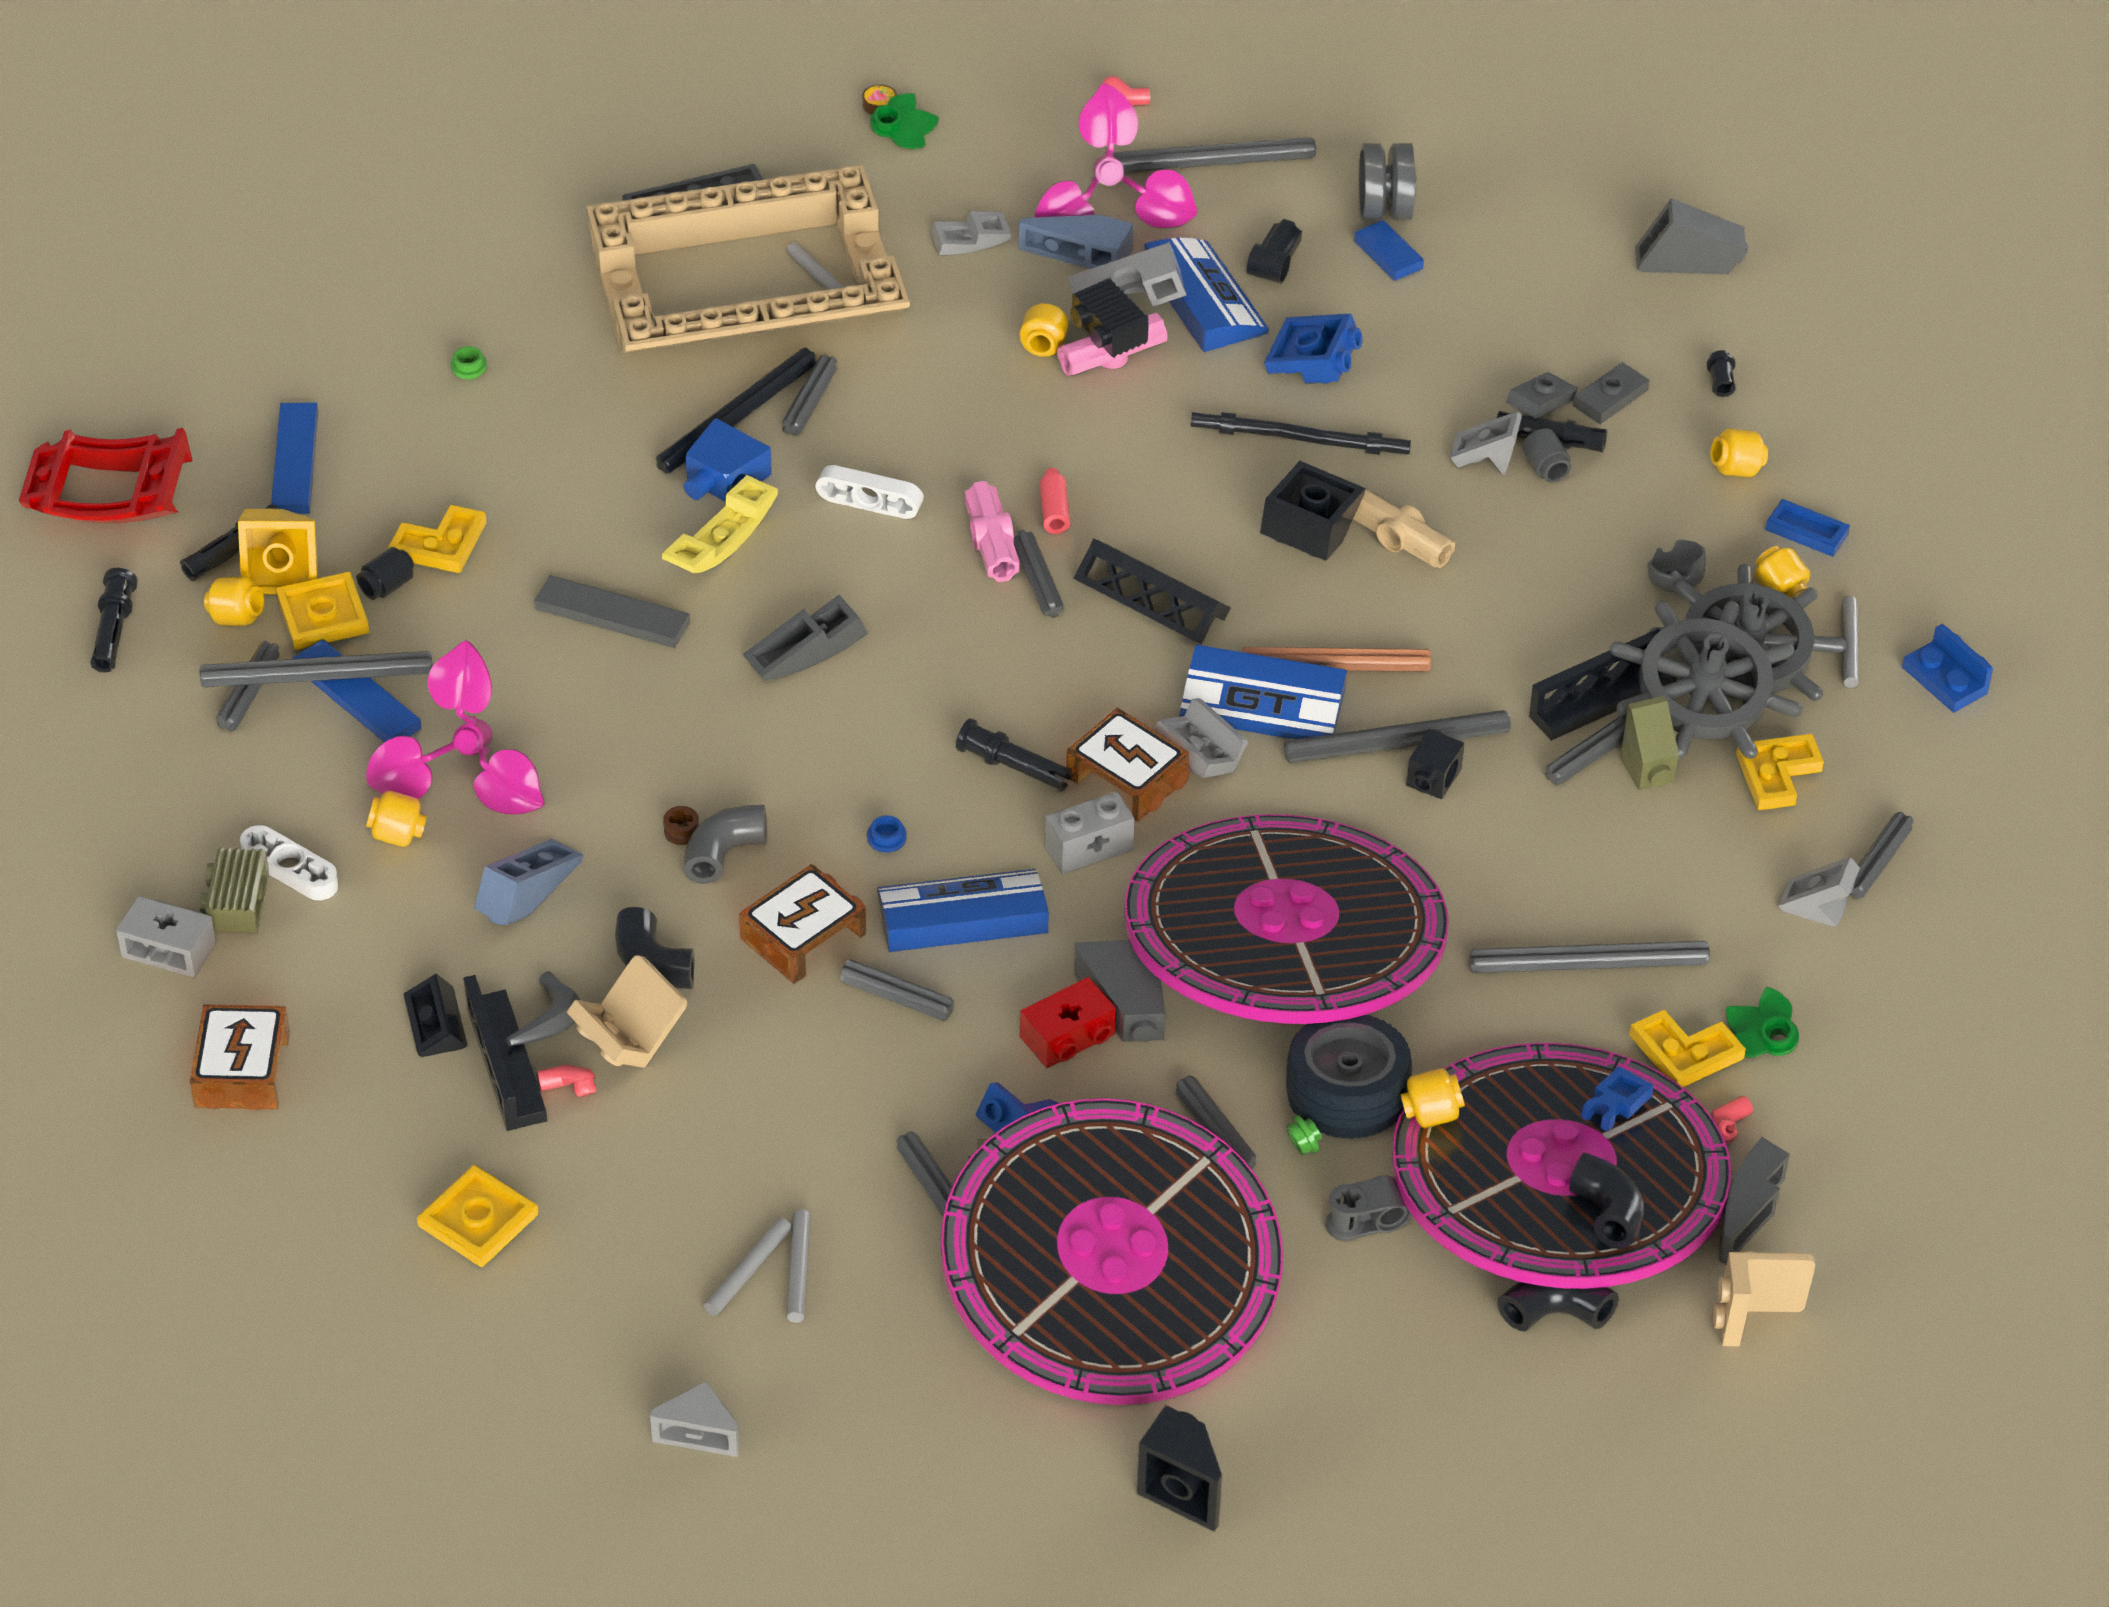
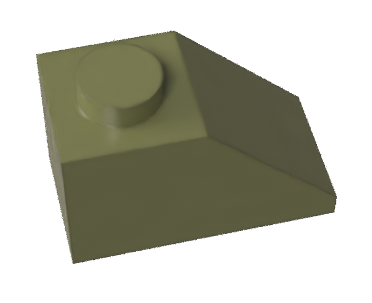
M1665 696L1628 704L1620 758L1638 790L1675 782L1679 753L1668 701Z

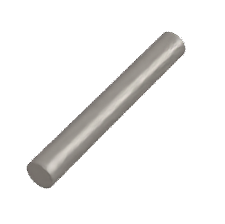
M791 242L787 246L786 252L824 288L829 290L844 287L797 242Z
M1848 596L1843 599V639L1847 642V648L1843 651V684L1847 688H1855L1859 685L1858 600L1853 596Z
M797 1210L793 1216L787 1319L793 1323L802 1322L805 1316L811 1216L807 1210Z
M781 1217L778 1218L707 1300L704 1308L710 1315L717 1316L790 1232L792 1226L789 1221Z

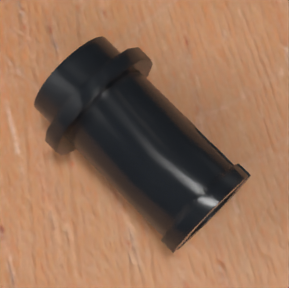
M1724 350L1713 352L1707 360V370L1712 375V391L1719 397L1730 396L1736 390L1733 370L1736 366L1735 359L1729 352Z

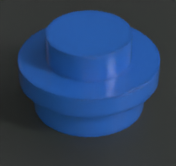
M880 816L868 828L867 841L873 849L879 852H894L902 848L906 843V829L896 817Z

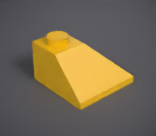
M244 509L238 520L241 576L252 579L261 588L263 594H276V588L318 579L315 519L285 509Z

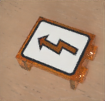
M1118 707L1067 749L1066 767L1072 768L1071 780L1079 784L1090 773L1094 772L1133 797L1132 815L1136 822H1139L1149 812H1155L1161 806L1163 800L1172 792L1178 791L1185 786L1190 776L1188 751Z
M810 864L739 913L740 939L795 984L806 976L805 955L840 930L847 927L859 938L866 935L867 911L865 905L857 896H851L838 885L830 874H824L816 866Z
M203 1004L190 1077L195 1108L278 1109L279 1101L275 1083L281 1045H288L290 1036L286 1006Z

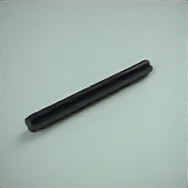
M807 347L801 348L656 456V466L658 469L662 470L665 474L673 472L686 462L687 452L715 418L733 427L811 369L816 363L815 353L811 352Z

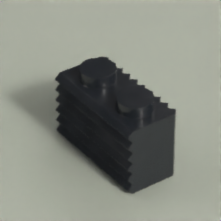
M1111 278L1072 294L1070 316L1073 323L1078 328L1083 327L1090 334L1093 344L1099 349L1103 347L1111 357L1115 358L1117 355H1122L1123 352L1127 353L1129 349L1133 350L1136 346L1140 347L1141 344L1145 345L1148 342V316L1144 315L1143 310L1140 311L1139 306L1136 307L1135 302L1132 303L1131 298L1128 299L1127 294L1124 295L1123 290H1120L1119 286H1116Z

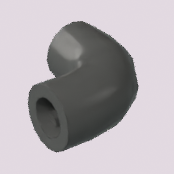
M744 805L727 808L706 818L690 835L684 856V873L686 877L696 883H713L723 875L724 857L729 850L744 845L766 844L767 815L765 805Z

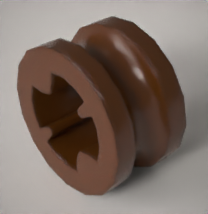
M676 806L669 809L663 818L666 839L676 845H687L690 835L699 826L697 812L687 806ZM678 824H684L685 827H679Z

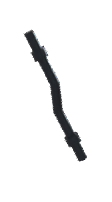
M1194 412L1191 415L1190 427L1219 430V434L1234 435V432L1276 436L1321 445L1363 449L1366 454L1380 455V452L1409 455L1411 440L1382 437V433L1367 432V435L1326 431L1281 422L1238 418L1235 413L1221 412V416Z

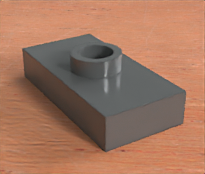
M1622 362L1574 396L1573 407L1597 423L1602 424L1647 392L1650 380Z
M1546 372L1510 389L1506 403L1534 418H1538L1573 401L1577 387Z

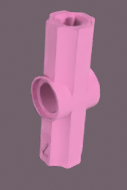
M1158 313L1148 315V342L1145 345L1141 344L1140 347L1136 346L1133 350L1129 349L1127 353L1123 352L1122 355H1117L1115 358L1111 357L1103 347L1097 348L1090 336L1058 347L1057 357L1060 361L1061 369L1068 377L1100 365L1110 369L1120 368L1128 361V355L1167 341V331L1163 319Z
M987 481L975 482L971 488L965 491V504L970 516V530L974 549L976 551L980 550L988 577H993L997 582L1009 581L1013 575L1019 572V558L1013 544L1014 535L1010 515L1008 512H1003L995 486L989 485Z

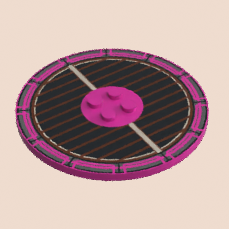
M1278 814L1247 815L1213 821L1191 828L1165 841L1149 853L1133 873L1127 887L1124 907L1125 928L1134 951L1143 964L1166 985L1185 997L1220 1012L1258 1021L1286 1024H1312L1347 1020L1381 1010L1402 1000L1425 983L1436 970L1446 948L1449 923L1447 906L1436 882L1417 861L1398 847L1373 834L1349 825L1313 817Z
M1527 1043L1493 1048L1473 1054L1443 1068L1448 1072L1449 1076L1456 1074L1465 1107L1459 1108V1116L1456 1120L1430 1128H1423L1418 1124L1416 1117L1407 1119L1405 1109H1403L1396 1125L1392 1151L1393 1175L1401 1197L1413 1218L1433 1239L1456 1256L1481 1269L1519 1282L1556 1288L1587 1289L1610 1287L1651 1277L1671 1268L1695 1252L1711 1236L1719 1224L1727 1204L1731 1183L1729 1152L1721 1131L1705 1107L1686 1089L1661 1072L1639 1061L1602 1049L1563 1043ZM1620 1066L1653 1084L1652 1097L1629 1119L1618 1114L1614 1126L1607 1132L1601 1129L1603 1115H1594L1587 1121L1581 1118L1582 1107L1589 1099L1594 1098L1595 1087ZM1584 1152L1602 1158L1623 1169L1637 1183L1646 1204V1212L1638 1235L1627 1248L1616 1249L1604 1244L1594 1231V1223L1602 1208L1590 1199L1569 1192L1573 1171Z
M1082 1099L1063 1102L1024 1115L1000 1129L974 1152L962 1168L947 1200L941 1229L940 1253L947 1290L963 1323L978 1343L994 1359L1026 1381L1058 1395L1097 1404L1130 1405L1162 1401L1186 1394L1206 1385L1225 1373L1247 1353L1264 1330L1276 1302L1283 1269L1281 1231L1274 1207L1263 1185L1243 1158L1226 1142L1196 1122L1170 1110L1129 1100Z

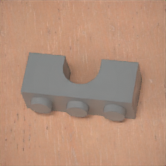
M1170 242L1068 277L1072 294L1111 278L1112 282H1115L1116 286L1123 290L1124 295L1135 292L1146 293L1152 306L1186 296L1180 266Z

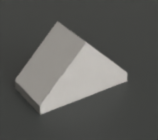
M707 1382L652 1409L650 1415L652 1442L738 1457L740 1451L738 1423Z

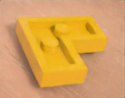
M450 505L437 530L402 522L388 549L395 547L398 550L406 551L414 564L461 573L487 523L486 512Z
M1813 734L1753 741L1758 749V754L1753 759L1746 758L1737 746L1736 756L1758 811L1796 806L1797 792L1790 776L1822 772L1824 761Z
M1664 1009L1630 1026L1629 1036L1662 1074L1674 1080L1682 1087L1744 1059L1746 1048L1722 1021L1691 1036H1687Z

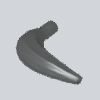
M550 971L544 972L539 978V983L550 994L552 998L551 1006L542 1015L505 1039L506 1043L509 1046L531 1043L555 1036L570 1028L575 1021L566 1012L575 999L580 1000L576 992L562 984Z

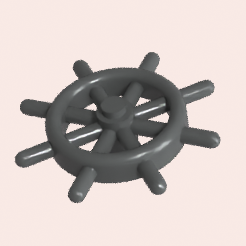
M1741 564L1738 567L1737 584L1720 586L1705 594H1701L1684 580L1676 581L1674 591L1691 604L1685 620L1694 618L1720 620L1726 603L1734 601L1739 605V615L1734 626L1753 637L1763 650L1783 643L1793 645L1795 652L1787 661L1784 659L1771 664L1773 671L1772 694L1793 685L1813 701L1822 698L1823 690L1804 675L1810 663L1812 651L1840 653L1846 650L1847 642L1840 637L1814 636L1812 623L1803 610L1816 600L1817 591L1814 588L1808 587L1791 599L1772 588L1753 584L1752 568L1748 564ZM1783 624L1792 635L1770 633ZM1654 627L1650 629L1649 632L1654 631L1658 628L1662 630L1665 627ZM1693 643L1699 654L1702 653L1704 643ZM1727 651L1724 658L1726 664L1734 659H1739L1729 651ZM1750 672L1730 678L1731 680L1754 687Z
M1658 601L1655 605V612L1665 628L1652 638L1646 650L1618 641L1613 642L1610 646L1612 655L1641 665L1639 672L1641 694L1620 701L1616 707L1617 712L1622 716H1626L1628 704L1665 696L1668 701L1673 729L1678 732L1675 739L1679 759L1687 754L1692 737L1709 740L1732 737L1742 754L1748 759H1753L1757 756L1758 749L1748 734L1747 729L1758 721L1766 708L1792 717H1797L1802 713L1800 703L1771 693L1773 688L1771 664L1791 657L1794 654L1793 645L1783 643L1763 650L1753 637L1734 626L1739 613V605L1734 601L1726 603L1720 620L1694 618L1682 621L1678 620L1666 601ZM1693 643H1704L1702 653L1699 654ZM1677 647L1687 664L1663 656ZM1727 651L1739 658L1727 664L1724 660ZM1658 671L1682 680L1662 686ZM1750 672L1754 687L1731 680L1730 678ZM1685 694L1691 696L1687 708L1681 706L1673 699ZM1724 694L1748 702L1739 709L1734 710ZM1710 701L1718 714H1702L1705 702Z

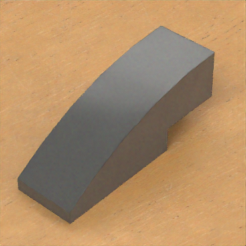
M838 595L811 616L803 609L743 653V656L764 681H769L794 674L823 662L850 647L868 633L859 616Z
M1763 1137L1747 1154L1736 1173L1729 1192L1720 1237L1719 1261L1725 1265L1727 1264L1729 1252H1739L1775 1214L1780 1189L1778 1186L1785 1180L1790 1154Z

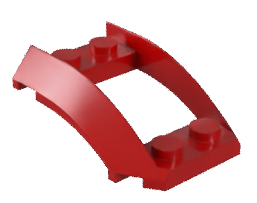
M183 428L176 429L174 436L162 439L157 434L128 439H98L74 435L71 429L65 430L62 439L51 446L47 441L34 449L19 502L27 509L61 518L93 523H132L176 514L178 511L173 505L172 500L183 463L193 461L187 434ZM70 465L95 470L139 472L131 500L111 503H78L60 500Z

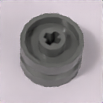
M1362 143L1359 157V207L1361 220H1380L1384 215L1386 198L1389 214L1393 220H1412L1416 195V168L1412 143H1393L1389 149L1387 165L1384 148L1380 143Z

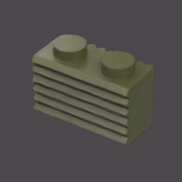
M220 847L217 850L215 863H208L206 884L210 888L209 893L201 894L200 912L212 916L214 931L258 933L265 890L269 878L266 851L263 849L257 851L254 848L250 851L246 848L243 850L227 848L225 850Z

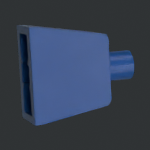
M715 418L687 452L686 471L688 480L684 483L685 492L694 500L701 499L708 492L726 501V494L746 475L763 481L772 474L771 447Z

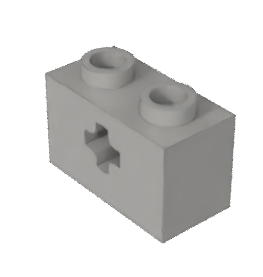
M1118 792L1045 816V849L1061 874H1066L1132 851L1134 847L1135 818Z
M140 896L136 898L116 930L121 957L194 978L216 944L212 916L205 915L196 910L190 911L172 906L161 900H151Z

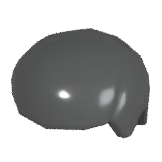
M1677 540L1669 552H1663L1661 548H1658L1652 560L1647 564L1650 580L1653 584L1667 592L1676 593L1674 591V584L1679 580H1684L1692 587H1696L1705 575V548L1695 541Z

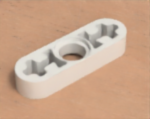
M837 465L826 466L816 482L818 494L827 501L903 519L915 517L924 499L922 491L910 482ZM861 488H870L874 490L878 496L873 497L867 495L863 492Z
M252 826L241 834V850L246 848L250 851L254 848L257 851L260 849L266 851L270 876L313 900H325L337 892V871L332 863L267 826ZM286 858H295L300 861L297 865L289 868L279 865Z

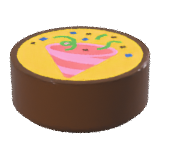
M887 85L868 87L862 95L864 110L872 115L879 106L887 105L889 100L897 95L896 91Z

